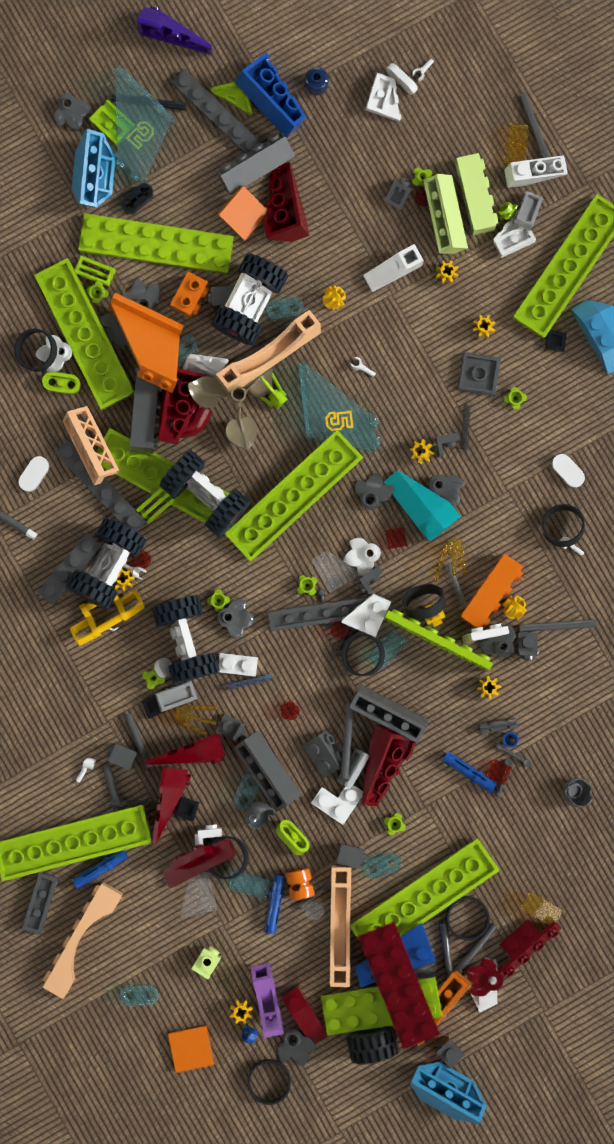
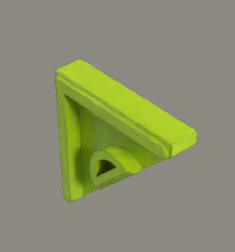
M235 82L210 88L211 93L249 115L253 114L248 96Z

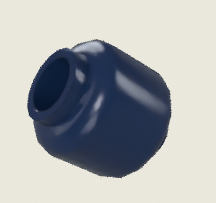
M319 67L310 69L304 78L306 90L312 95L323 94L329 85L327 72Z

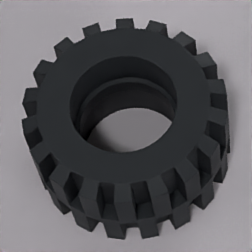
M391 1026L356 1031L346 1038L351 1062L354 1064L378 1063L391 1059L399 1053L395 1028Z

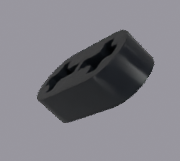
M143 183L126 195L121 203L124 212L134 214L153 198L152 187L149 184ZM141 190H144V191L149 190V191H148V196H147V197H146L145 195L141 196V195H142ZM128 201H129L130 203L134 202V203H133L134 208H131V207L126 208V207H127V202H128Z

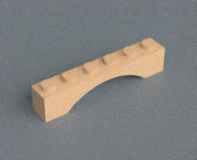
M308 310L295 319L277 338L264 348L245 359L231 363L218 372L216 377L225 393H231L232 389L236 386L244 387L321 333V324L311 311Z
M331 865L330 987H350L351 867Z
M104 882L100 886L96 885L91 894L94 898L91 903L87 901L82 910L84 913L82 919H77L72 927L74 930L72 937L67 936L62 945L65 948L62 954L58 953L52 963L55 967L52 972L48 970L43 979L46 982L43 986L44 989L64 999L75 980L74 957L82 935L93 922L112 913L124 893Z

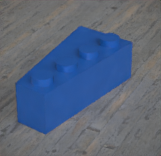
M266 52L241 71L235 84L287 138L299 129L306 115L294 96H291L288 92L287 84L280 79L279 71L275 65L272 66L269 61L270 57Z
M422 923L401 936L414 971L437 963ZM367 960L355 967L360 986L363 989L377 984Z

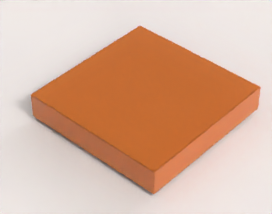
M241 186L217 215L242 240H246L262 222L267 214V209L244 186Z
M207 1025L168 1033L176 1073L214 1065Z

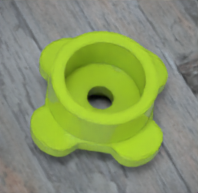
M416 168L414 170L415 179L412 181L413 185L425 187L423 180L430 178L433 174L430 169L421 170V168Z
M510 202L503 204L499 209L500 219H511L515 215L518 205H512Z
M96 281L95 285L88 287L86 290L95 304L100 303L102 298L109 296V292L104 289L101 281Z
M513 387L509 395L504 397V402L512 405L514 410H518L520 404L526 401L527 396L519 391L517 387Z
M300 576V585L297 588L298 593H308L313 596L316 593L315 584L318 582L317 578Z
M217 589L212 597L207 599V603L215 607V610L219 612L226 604L230 603V598L222 594V590Z
M154 667L151 671H145L142 675L146 679L149 689H154L156 685L164 684L165 678L158 676Z
M395 813L394 816L384 819L389 835H395L396 832L406 829V825L401 820V814Z

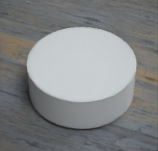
M161 658L155 662V671L161 678L170 676L168 666L172 663L169 659Z

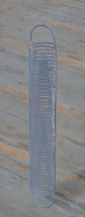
M272 675L253 677L255 679L240 680L226 685L227 689L243 688L246 686L230 685L260 684L264 682L253 681H265L273 678H271Z

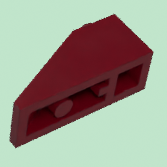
M299 985L282 994L281 999L306 1037L310 1038L314 1044L327 1037L325 1027Z

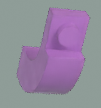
M270 963L251 967L264 1038L284 1034Z

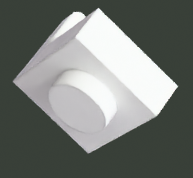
M217 824L206 825V829H199L198 834H195V845L203 844L204 846L203 838L222 836V827L217 828Z

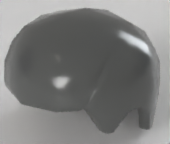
M576 777L569 779L565 784L563 796L569 805L583 808L593 801L591 795L592 787L585 779Z
M263 801L252 803L245 813L244 820L246 825L252 829H257L265 823H269V815H275L274 808Z

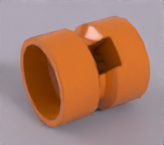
M310 868L297 869L285 873L287 884L290 885L288 889L290 900H299L315 895L313 884L309 882L312 879Z

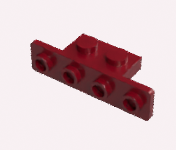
M225 838L211 846L200 844L193 847L192 852L189 854L182 853L176 856V860L170 863L171 867L163 870V874L169 888H173L234 857L235 852L229 838Z
M527 919L499 944L511 958L497 971L502 975L503 979L511 977L517 967L527 963L534 952L540 951L549 939H553L559 934L561 927L556 920L540 933L530 920Z

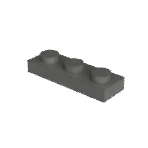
M39 872L22 930L39 935L42 934L59 877Z

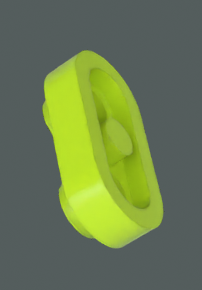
M48 372L42 378L43 386L50 392L73 395L81 388L80 380L72 374ZM52 379L56 380L53 386L49 384ZM70 382L75 383L73 388L68 387Z
M283 820L276 826L277 835L294 854L302 855L308 851L309 842L307 838L291 821Z

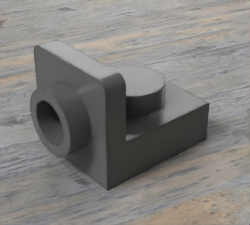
M404 178L394 180L384 201L401 210L413 186Z
M459 433L435 438V442L432 444L434 453H438V458L444 455L442 446L445 445V448H452L456 446V443H459Z
M378 566L359 579L360 584L358 587L364 595L366 593L369 596L373 594L368 586L369 582L373 585L381 579L379 575L382 574V571Z
M518 633L517 656H522V660H534V656H539L538 633Z
M227 714L223 716L216 729L217 732L235 742L237 739L242 740L247 730L244 729L245 724Z
M449 1036L446 1039L441 1038L435 1044V1053L450 1068L465 1055Z

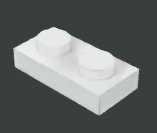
M220 653L219 672L256 677L258 657Z

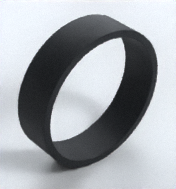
M28 329L18 337L15 343V358L25 369L33 372L44 371L56 359V341L51 334L41 329ZM44 333L50 341V355L41 366L29 368L22 360V345L30 335Z
M558 504L551 507L542 519V530L546 540L557 547H569L576 544L582 538L585 531L582 513L576 507L569 504ZM557 511H571L581 519L582 528L577 536L567 541H559L551 538L546 533L545 523L549 516Z
M422 584L406 592L403 596L402 604L408 617L423 620L439 614L446 606V599L440 586ZM426 594L441 596L438 602L428 608L411 609L408 607L409 603L419 596Z
M356 634L351 636L343 645L341 658L344 667L350 673L357 676H371L381 669L385 660V650L380 640L369 634ZM362 636H367L374 640L379 648V661L376 667L365 674L354 671L347 659L350 644Z
M232 836L218 837L208 846L225 838L236 841L243 851V864L240 870L230 877H223L217 874L213 868L208 871L219 879H234L240 876L247 868L249 862L248 850L245 844L238 838Z
M463 896L449 906L446 913V922L450 931L456 937L470 941L480 938L487 931L490 915L487 907L479 899ZM462 900L477 901L484 907L486 912L484 928L480 933L472 937L460 936L450 926V912L454 905Z
M265 1059L252 1067L248 1077V1089L251 1096L257 1102L264 1105H274L284 1100L288 1095L291 1087V1077L283 1063L274 1059ZM263 1064H276L288 1076V1088L278 1099H261L251 1088V1075L257 1067Z

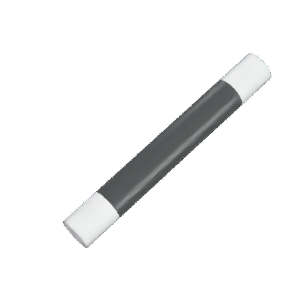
M0 511L1 521L32 540L36 539L37 533Z

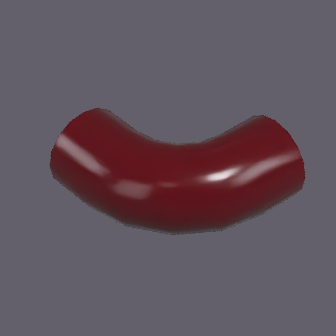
M197 405L181 438L195 436L202 431L210 420L213 411Z

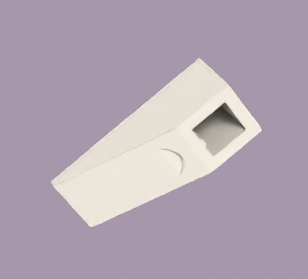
M564 156L511 162L504 169L508 188L526 186L568 174Z
M414 244L398 252L363 276L371 291L374 292L418 269L423 265L424 260Z

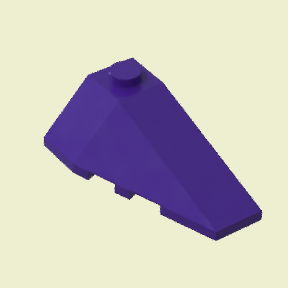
M144 7L137 17V26L141 36L212 55L211 44L161 12L158 8Z

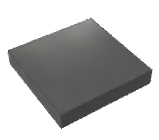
M464 352L457 390L495 396L501 358Z

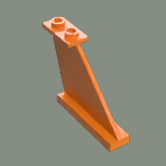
M114 293L109 310L114 312L140 370L137 377L173 393L178 380L179 340L184 325Z

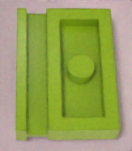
M109 100L89 118V121L116 146L135 128V125Z

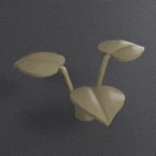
M271 367L244 386L245 388L241 386L234 387L231 393L227 392L221 395V384L216 378L211 376H204L190 382L188 390L192 399L204 408H214L218 404V398L229 397L230 402L237 405V419H233L227 424L226 436L232 444L248 450L255 442L257 426L251 417L247 416L241 419V403H243L248 391L253 397L258 398L264 397L269 393L260 377H264L272 387L273 368Z

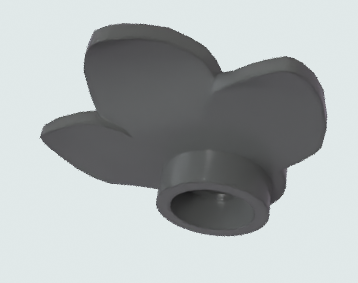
M63 94L58 100L59 107L55 111L54 119L57 126L67 123L72 129L79 131L82 125V116H90L92 111L85 101L76 100L71 94ZM70 100L71 106L66 107L64 101Z
M136 279L132 285L131 292H124L122 296L140 305L146 304L147 308L152 310L153 304L159 300L160 289L158 284L148 288L144 282Z
M107 313L99 317L100 322L105 326L104 330L110 342L115 341L118 349L124 347L128 342L115 314Z
M375 473L367 482L357 480L355 491L361 498L363 507L368 510H374L380 505V502H385L391 497L393 485H384L381 476ZM369 498H374L372 504L368 503Z
M438 474L430 479L429 487L435 494L449 501L452 506L460 504V496L457 490L465 485V482L456 475L445 477ZM441 481L443 485L438 488L435 486V483Z
M243 599L232 601L228 608L220 610L217 615L219 624L226 627L228 633L233 637H242L243 628L249 627L255 622L254 616L245 611L247 601ZM226 614L230 615L229 621H226L224 618Z
M488 624L486 630L490 629V625L495 624ZM510 624L507 625L509 634L484 639L478 643L479 647L489 655L497 654L503 658L509 657L514 651L513 641L516 637L514 628ZM507 645L508 647L506 650H501V646Z
M289 1029L284 1035V1042L279 1046V1058L282 1063L292 1058L298 1065L304 1067L308 1061V1053L316 1051L315 1044L310 1038L303 1036L299 1030ZM291 1036H296L297 1041H293L291 1039Z

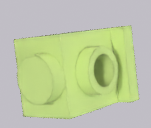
M211 946L209 948L204 947L192 966V970L209 979L221 959L220 952ZM210 959L211 964L205 965L204 960Z

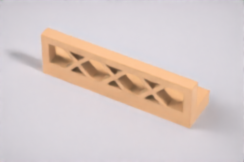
M88 407L67 411L63 419L65 428L93 484H101L104 477L117 474L119 469ZM84 413L87 422L80 421L77 415ZM86 429L94 432V439L86 435ZM94 445L102 448V455L94 451ZM102 461L110 464L112 469L104 471L101 466Z

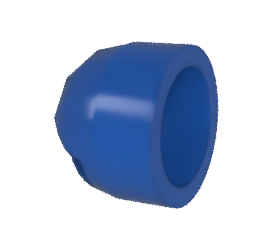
M512 731L507 732L503 737V743L510 748L515 747L519 742L518 735ZM509 734H511V736H512V738L514 739L515 743L512 744V742H511V740H510V738H509V736H508Z
M247 1026L242 1032L241 1039L246 1043L253 1044L256 1042V1036L258 1037L259 1035L254 1028Z

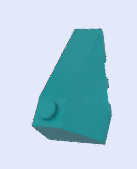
M399 470L383 482L385 485H393L392 495L430 542L461 517L449 501Z

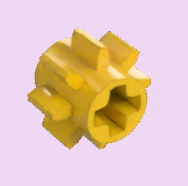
M443 260L442 267H436V271L440 272L436 275V279L441 278L442 284L448 281L452 284V278H458L459 276L455 273L459 267H454L452 260L450 263H445ZM445 269L447 272L451 271L449 276L447 273L443 274Z
M334 285L324 290L325 295L322 297V300L327 308L334 310L345 305L343 300H345L346 295L342 288Z
M479 315V322L473 321L472 324L476 328L472 332H477L479 334L478 338L485 336L488 339L489 332H495V329L491 327L496 322L489 320L490 315L487 318ZM482 323L484 326H488L486 330L484 328H480Z
M422 439L421 443L414 441L415 446L410 448L414 454L411 458H418V463L422 464L423 460L430 462L429 457L435 454L430 449L433 445H426V440ZM424 449L425 453L420 454L419 451Z
M121 568L116 581L113 583L116 584L115 590L119 588L125 593L127 587L132 589L130 582L134 581L135 577L129 576L130 570L126 572ZM120 577H124L125 583H121Z
M509 596L502 604L505 607L503 609L504 614L510 619L516 617L519 620L527 611L525 609L526 602L519 596L514 598Z
M431 603V604L425 606V608H428V607L434 605V603ZM442 610L436 616L424 620L427 625L432 624L433 627H436L443 623L441 619L445 618V614Z
M486 676V681L479 680L481 687L476 689L482 691L480 697L488 695V699L491 700L492 694L499 695L496 690L501 688V686L496 685L497 678L491 681L490 677ZM487 682H489L491 686L493 685V689L490 690V693H488V690H484V686H487Z
M237 999V1005L230 1006V1009L234 1010V1013L230 1014V1018L235 1017L236 1024L239 1021H243L246 1024V1018L253 1017L249 1013L253 1006L248 1007L247 1000L244 1003H240ZM239 1008L246 1010L244 1016L240 1013L237 1014Z

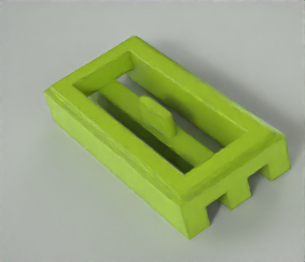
M81 255L74 269L78 276L93 282L101 281L103 286L108 288L116 272L115 268ZM82 261L93 266H96L98 268H101L103 270L109 271L110 273L108 275L93 268H90L88 266L82 265ZM81 268L83 270L106 278L107 280L105 281L100 278L94 277L92 275L79 271V269Z
M162 488L157 490L136 509L138 513L142 514L143 518L147 519L146 522L148 524L176 500V498L173 499L165 492V495L145 511L143 508L164 491ZM167 497L170 498V500L163 507H161L155 514H153L152 516L149 515V513L152 510H154L160 503H162Z

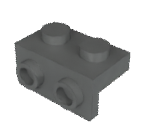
M327 730L302 746L322 778L342 767L343 752L338 748L333 736Z

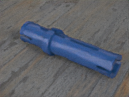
M450 751L442 759V762L463 774L472 781V784L479 785L488 793H491L495 788L496 782L483 775L481 770L477 771L459 759Z
M122 850L113 853L109 857H103L101 862L73 878L76 887L81 889V887L108 870H114L116 865L129 858L126 851Z
M274 874L272 889L269 891L270 902L264 932L268 934H276L280 905L285 894L283 890L286 876L282 874Z

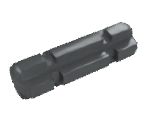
M515 718L479 724V731L482 734L489 733V731L496 732L507 730V728H517Z

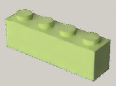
M479 153L459 157L456 159L455 165L472 235L494 231L496 224H498V217L492 210L494 201L487 189L490 186L488 177H485L483 172L485 170L483 158L480 159Z
M436 174L423 180L439 253L455 254L467 249L468 246L452 175Z

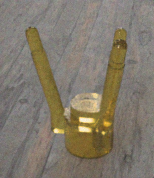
M447 539V543L443 544V551L434 578L435 583L440 576L447 552L448 555L452 556V575H456L457 556H459V553L463 575L467 574L462 540Z
M185 704L183 707L177 706L174 721L179 722L181 726L206 736L207 732L189 724L190 721L195 720L216 725V721L193 716V711L189 710H217L218 706H190Z

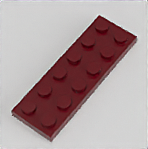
M395 922L358 936L403 1050L440 1035Z

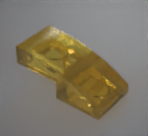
M510 123L506 164L526 161L529 125Z
M532 892L528 893L521 906L522 910L549 925L554 920L557 922L563 912L562 909Z

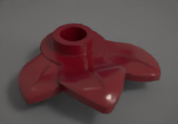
M483 957L481 966H471L466 969L467 977L474 983L469 991L474 996H486L490 991H497L503 986V977L497 972L496 964L491 959ZM492 977H495L497 980L494 985L490 983Z

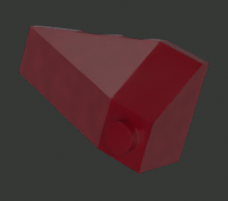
M287 162L271 172L270 196L266 203L268 208L267 214L264 216V228L268 240L294 242L310 235L290 162Z
M177 368L178 380L173 393L162 389L158 441L177 445L198 405L189 393L188 384L207 375Z
M376 726L369 746L368 755L370 757L367 760L361 804L377 806L390 788L389 782L393 776H398L400 773L399 768L404 760L408 761L411 757L416 742L385 726Z
M217 733L146 760L144 763L145 765L206 763L211 761V764L223 761L221 757L225 756Z
M164 766L162 769L159 788L161 797H159L157 804L158 816L155 819L152 844L156 845L186 785H190L191 774H188V769Z

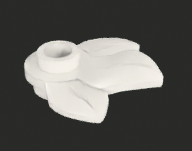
M55 335L52 336L57 344V356L54 363L46 369L47 373L59 371L63 367L64 362L68 361L72 356L69 344L62 342ZM47 336L45 339L47 345L41 346L36 352V357L44 362L48 359L51 350L50 341ZM61 349H64L63 355H60Z
M362 538L350 540L352 550L345 555L344 563L354 567L357 566L358 576H364L373 570L374 562L379 559L381 554L380 548L376 544H368ZM369 549L374 552L372 557L367 553Z

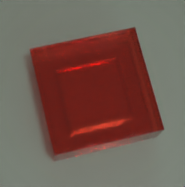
M404 527L385 530L388 550L407 546Z
M494 759L486 777L505 785L512 767Z

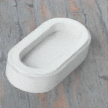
M391 63L386 68L389 76L395 79V82L408 94L413 95L417 91V85L397 65Z
M559 454L553 459V470L568 486L577 488L583 484L585 480L584 473L567 455Z
M34 457L20 476L19 485L24 491L32 492L36 490L49 471V463L44 457Z

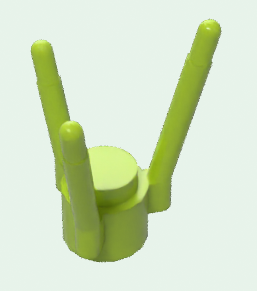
M273 372L272 380L277 387L276 390L271 387L264 377H260V380L271 394L268 396L270 400L266 397L259 398L267 403L270 408L274 406L278 409L288 400L285 397L287 394L281 388Z

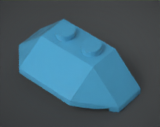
M90 129L85 130L75 151L72 191L78 204L97 208L112 195L115 156L106 141L105 134Z
M586 300L570 310L608 375L614 372V305Z
M442 1062L418 1066L410 1082V1085L421 1101L452 1119L476 1124L481 1122L487 1105L483 1101L475 1082Z

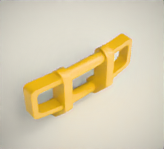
M134 590L122 598H119L117 594L114 602L119 614L97 626L90 613V610L97 606L90 602L79 605L86 619L70 628L76 643L83 645L101 636L102 632L123 620L127 621L143 610L145 605L138 592ZM137 599L138 603L126 611L124 605ZM90 626L91 632L78 637L77 633Z

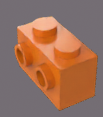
M187 272L170 304L171 309L192 319L193 315H197L201 309L200 302L202 298L206 299L210 292L208 281Z

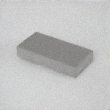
M525 191L514 224L531 231L543 197Z
M191 681L154 694L161 712L198 699Z
M355 748L350 756L348 780H341L340 774L337 782L351 789L370 756Z

